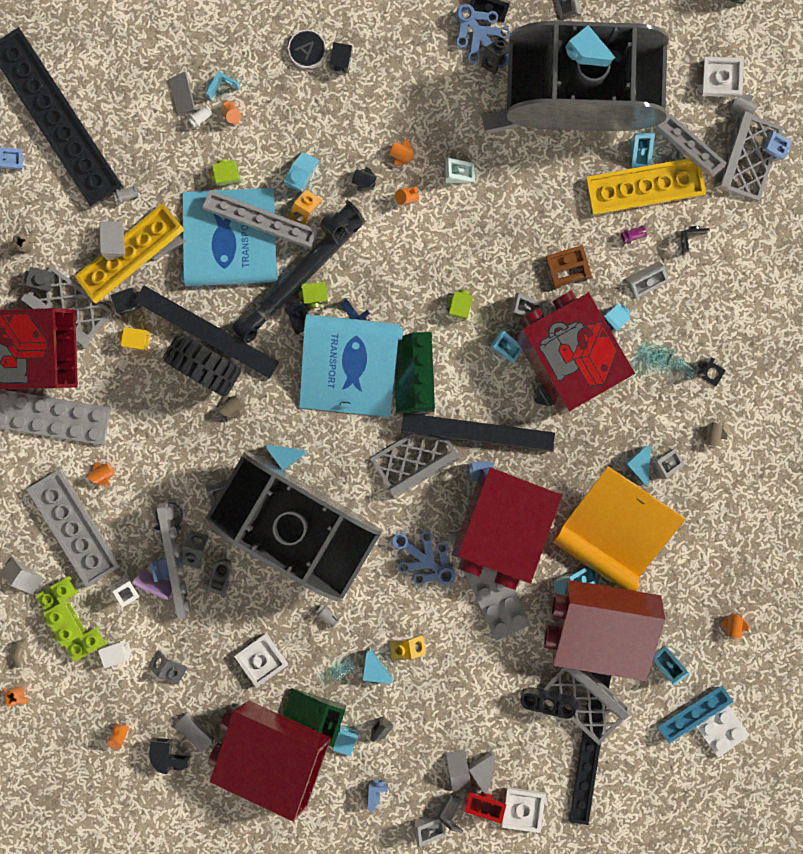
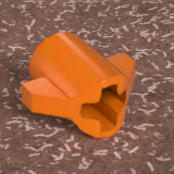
M224 100L221 112L229 123L239 124L241 118L240 111L232 101Z
M404 140L403 144L398 142L393 144L389 156L395 158L394 165L401 166L410 163L414 159V152L410 142Z
M409 187L397 190L395 193L397 204L403 205L419 201L417 188Z
M98 461L88 474V479L96 485L107 487L110 485L108 479L113 477L115 472L108 462L101 465Z
M738 613L730 615L721 622V627L727 628L726 636L742 638L743 631H749V625L743 616Z
M18 686L10 690L3 688L1 691L7 706H13L17 703L26 704L29 699L24 697V690Z
M114 723L107 746L114 750H120L129 726Z

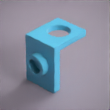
M218 71L215 78H211L209 81L206 95L208 99L212 100L222 81L240 90L239 82Z
M341 725L333 751L351 756L356 739L359 736V731Z

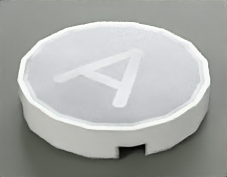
M302 30L293 35L289 41L288 51L295 65L300 68L311 69L320 65L324 60L326 45L324 39L317 32Z

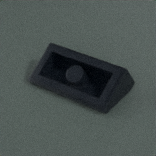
M471 0L470 5L475 11L489 13L495 11L498 14V21L504 22L511 1ZM494 15L489 16V18L496 19Z

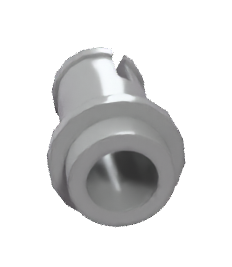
M135 185L123 190L117 189L116 192H113L116 203L121 204L124 201L139 197Z
M321 605L315 611L316 617H320L331 628L340 620L327 609V606Z

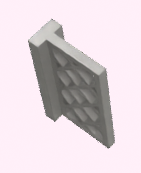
M747 111L737 114L723 157L726 165L719 171L714 187L760 201L774 156L769 154L768 157L763 159L759 149L764 147V144L757 146L754 136L761 133L766 142L768 136L765 130L772 128L781 135L784 127L752 116V113ZM751 121L757 123L760 131L752 134L749 128ZM750 139L754 149L746 153L743 145L746 140ZM755 151L759 162L752 165L748 155ZM744 157L748 167L740 171L737 164L739 159ZM761 164L764 171L761 176L757 177L753 167ZM750 170L753 180L746 183L742 173ZM738 176L742 184L738 188L731 187L732 179ZM755 182L758 188L756 195L751 194L747 187Z
M51 266L47 271L53 272L59 277V284H52L51 288L60 287L61 297L50 298L49 292L46 291L47 298L38 299L34 295L40 289L32 288L28 294H24L21 301L30 309L51 308L50 301L61 300L62 309H65L64 300L75 298L76 308L70 309L77 311L78 321H76V325L78 324L79 329L76 327V343L86 349L90 343L89 341L113 311L100 301L93 306V301L85 290ZM72 286L75 295L64 296L63 287ZM87 297L90 306L79 307L78 298ZM102 308L106 311L102 318L94 319L93 309ZM90 310L91 319L80 320L79 311ZM92 323L93 329L88 335L82 331L81 324Z
M409 434L370 459L393 497L397 498L460 459L449 439L443 438L444 440L438 437L433 438ZM413 437L423 438L420 448L410 446ZM425 439L436 441L434 451L423 449ZM438 442L446 443L450 450L444 454L436 452ZM399 446L406 448L404 458L394 456L395 448ZM409 449L419 451L417 461L407 459ZM422 452L433 454L431 462L427 464L420 462ZM382 456L389 457L388 468L380 467L376 460ZM393 459L403 461L401 471L390 469ZM406 462L416 464L415 471L411 474L403 472ZM389 472L400 474L398 482L393 485L388 481Z
M562 668L543 688V690H548L551 686H560V694H563V686H573L574 696L572 697L575 699H588L589 709L577 708L575 715L570 719L598 745L631 712V709L592 673L587 671ZM565 671L570 673L573 682H562V674ZM576 686H584L587 689L588 696H577ZM591 699L601 701L602 709H591ZM578 713H589L590 722H581ZM592 713H603V722H592ZM606 713H614L618 719L615 722H606ZM593 726H604V734L600 738L593 732Z

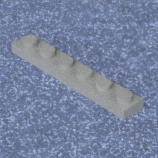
M209 190L202 206L205 211L311 249L318 233L317 229Z
M168 502L159 504L157 513L177 618L184 619L188 611H190V602L185 597V593H187L186 582H182L183 565L178 560L180 549L179 545L175 544L176 528L175 526L172 527L171 523L173 512L172 508L168 507Z

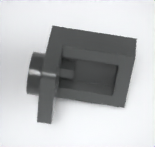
M30 267L24 276L25 285L30 288L50 292L54 273Z

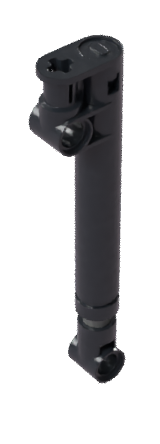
M349 200L345 201L346 205L339 212H335L333 215L329 214L323 218L320 226L326 236L258 303L260 307L257 310L254 309L246 318H240L233 324L232 330L245 343L253 341L257 336V330L266 322L265 318L268 315L273 316L302 287V284H305L366 222L360 211Z

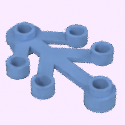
M468 4L459 6L456 11V18L461 23L460 34L457 39V46L464 49L468 45L466 37L468 25L473 30L472 47L468 57L469 62L473 64L477 63L480 58L478 53L480 40L486 47L492 43L487 35L499 36L500 39L504 40L510 35L509 28L505 26L501 28L479 26L476 20H487L489 24H495L498 20V14L495 11L489 13L475 11ZM468 12L469 16L467 18H464L462 16V13ZM494 15L496 19L494 21L489 20V16ZM506 30L508 34L502 36L500 32ZM464 39L466 44L460 45L459 40ZM476 54L478 59L473 61L470 56ZM508 54L502 56L504 63H499L498 68H504L508 64Z
M424 531L421 534L425 554L410 544L405 534L397 533L392 539L394 547L397 549L404 548L420 560L412 563L401 562L398 566L401 573L431 568L436 572L426 575L422 573L415 574L414 582L417 585L437 580L441 584L449 585L455 580L456 573L448 565V547L446 543L440 542L436 546L437 552L440 553V566L434 562L431 543L433 536L431 532ZM425 533L430 534L429 540L423 539ZM398 537H402L404 539V542L402 544H398L396 542V539ZM440 545H445L446 550L441 552L439 551L438 547ZM402 564H406L408 566V569L406 571H402L400 569V566ZM445 571L450 573L447 579L442 576ZM419 575L422 576L423 581L417 582L416 577Z

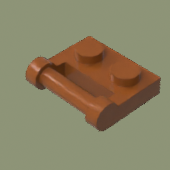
M583 245L545 257L554 289H559L562 285L582 279H592ZM582 266V272L562 278L558 277L557 273Z

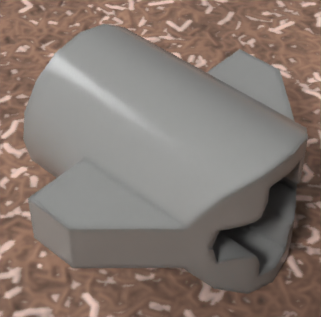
M747 94L733 100L732 109L735 119L737 114L744 111L750 112L752 115L757 108V105L751 102L754 96Z

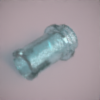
M678 356L671 366H673V370H678L690 380L694 377L697 370L686 363L683 357L680 358Z
M346 659L345 663L331 670L334 679L339 681V679L349 673H354L357 667L352 659Z

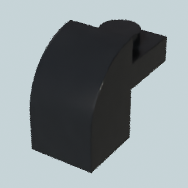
M154 737L150 742L149 758L152 766L158 772L168 774L171 767L174 770L188 768L191 756L173 755V739Z

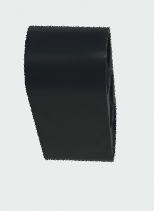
M534 687L527 688L520 698L521 706L527 710L565 719L572 718L578 708V701L572 696ZM526 696H532L535 701H529ZM545 700H551L554 705H547ZM564 705H571L573 710H567Z

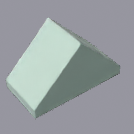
M452 158L445 159V183L475 182L474 163Z

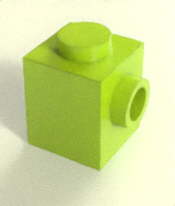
M223 159L217 161V164L212 165L213 171H210L211 178L218 187L241 183L235 160L228 161Z
M325 282L302 284V290H299L300 301H304L305 306L309 305V308L321 307L320 304L328 303Z
M459 289L458 292L454 291L453 296L449 295L447 306L450 307L449 316L468 319L473 295H469V291Z

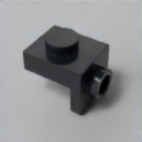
M302 301L293 302L288 307H285L284 310L289 316L293 330L297 335L304 332L306 314H309Z

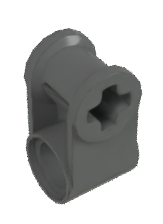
M222 559L214 565L205 593L209 594L212 592L225 598L233 569L232 563L229 560ZM220 564L227 567V573L219 571L218 567Z

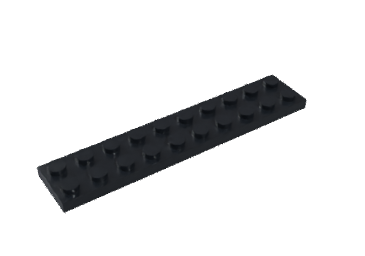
M17 27L0 39V69L90 207L93 208L112 196L113 192H116L117 189H123L124 186L22 30Z

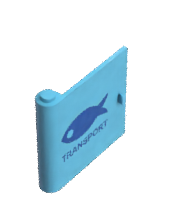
M274 188L214 191L275 214ZM209 191L183 192V228L185 229L183 231V241L186 240L187 242L183 243L184 271H181V282L185 283V286L278 282L276 236L203 210L202 206Z
M306 314L299 408L390 417L398 339L402 340L403 328H399L400 324Z

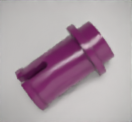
M644 225L631 230L625 229L621 233V239L624 244H631L634 240L647 237V232L639 233L646 230Z

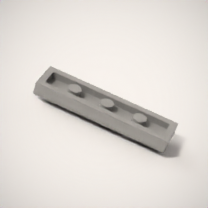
M671 114L667 116L664 122L656 126V130L710 178L725 167L726 162Z

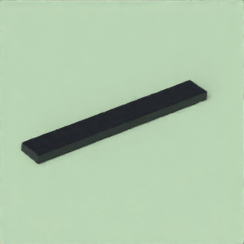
M143 285L134 301L268 378H271L279 364L277 360Z
M403 413L401 433L545 452L554 451L555 432L411 413Z
M591 672L609 689L611 675ZM591 699V709H602V702L598 699ZM585 713L584 722H590L589 713ZM592 713V722H603V713ZM593 726V732L600 738L604 726ZM583 730L569 822L589 825L601 744L598 745Z

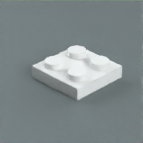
M705 57L702 96L741 97L743 91L744 58Z
M267 633L234 656L256 688L288 666L287 661Z
M729 706L696 727L718 758L750 736Z
M507 787L505 804L507 806L502 820V828L540 833L545 792Z

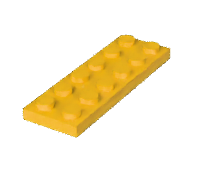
M689 158L585 178L592 216L706 195L702 170Z
M162 203L124 234V256L107 260L100 254L77 273L75 278L91 300L97 303L185 229Z

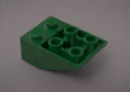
M291 688L283 716L331 737L329 746L334 747L346 705Z

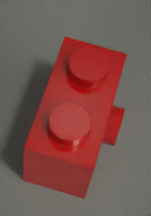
M466 790L461 810L501 824L507 804L493 799L492 794H485L482 791L480 795Z

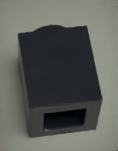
M333 42L329 63L330 70L338 75L349 73L353 54L352 45Z
M131 287L111 294L116 313L122 315L142 308L141 305L134 302L140 291H136V289Z

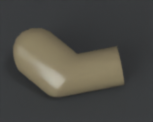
M25 639L16 641L11 651L16 668L26 665L22 656L23 650L28 648V642Z

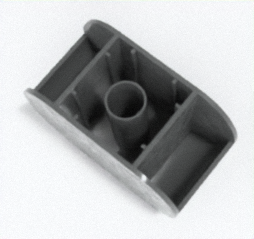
M540 21L516 28L509 35L507 119L514 124L524 127L558 130L632 131L661 124L667 118L668 33L660 27L640 23ZM589 25L604 45H613L615 48L623 50V55L619 66L612 64L611 66L609 64L607 67L578 64L576 60H572L568 56L565 47L574 36Z
M246 451L243 452L203 521L209 529L226 541L306 588L338 602H341L382 533L381 529L351 509L279 467Z

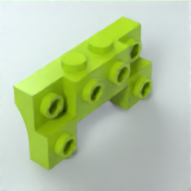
M68 576L37 594L36 597L45 611L43 613L45 616L44 621L48 627L52 628L55 641L61 644L62 647L65 646L73 662L107 644L108 641L107 639L104 640L101 636L99 626L86 632L69 600H67L80 593L78 589H74L70 582L72 578Z

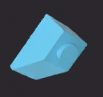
M589 25L574 36L565 47L568 56L572 60H576L578 64L607 67L615 58Z
M302 152L292 164L284 180L285 186L302 194L320 160Z
M619 303L603 316L612 333L618 331L631 319L628 309L624 305L620 306Z
M587 566L562 575L552 581L556 593L562 595L565 594L568 580L591 584L598 582L594 571Z

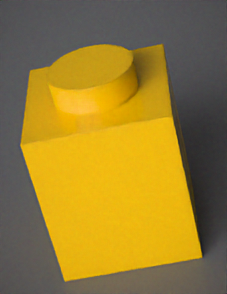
M124 327L123 332L121 331L119 336L121 347L148 351L150 332Z

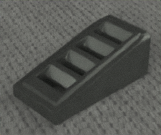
M381 717L371 729L370 740L377 742L384 739L392 730L393 724L386 718Z

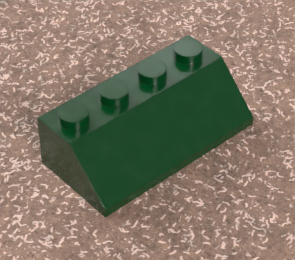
M412 332L403 335L402 340L398 339L395 366L396 414L435 412L432 332Z

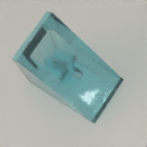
M642 342L636 360L665 370L670 367L676 350Z

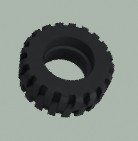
M182 332L176 334L163 356V361L223 397L229 394L241 374L240 367Z

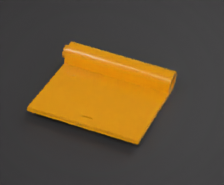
M607 466L561 526L552 543L618 588L637 591L640 587L638 582L642 573L680 528L686 518Z

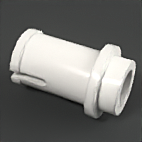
M204 105L196 113L190 114L188 120L194 128L200 127V124L212 116L213 113L207 105Z

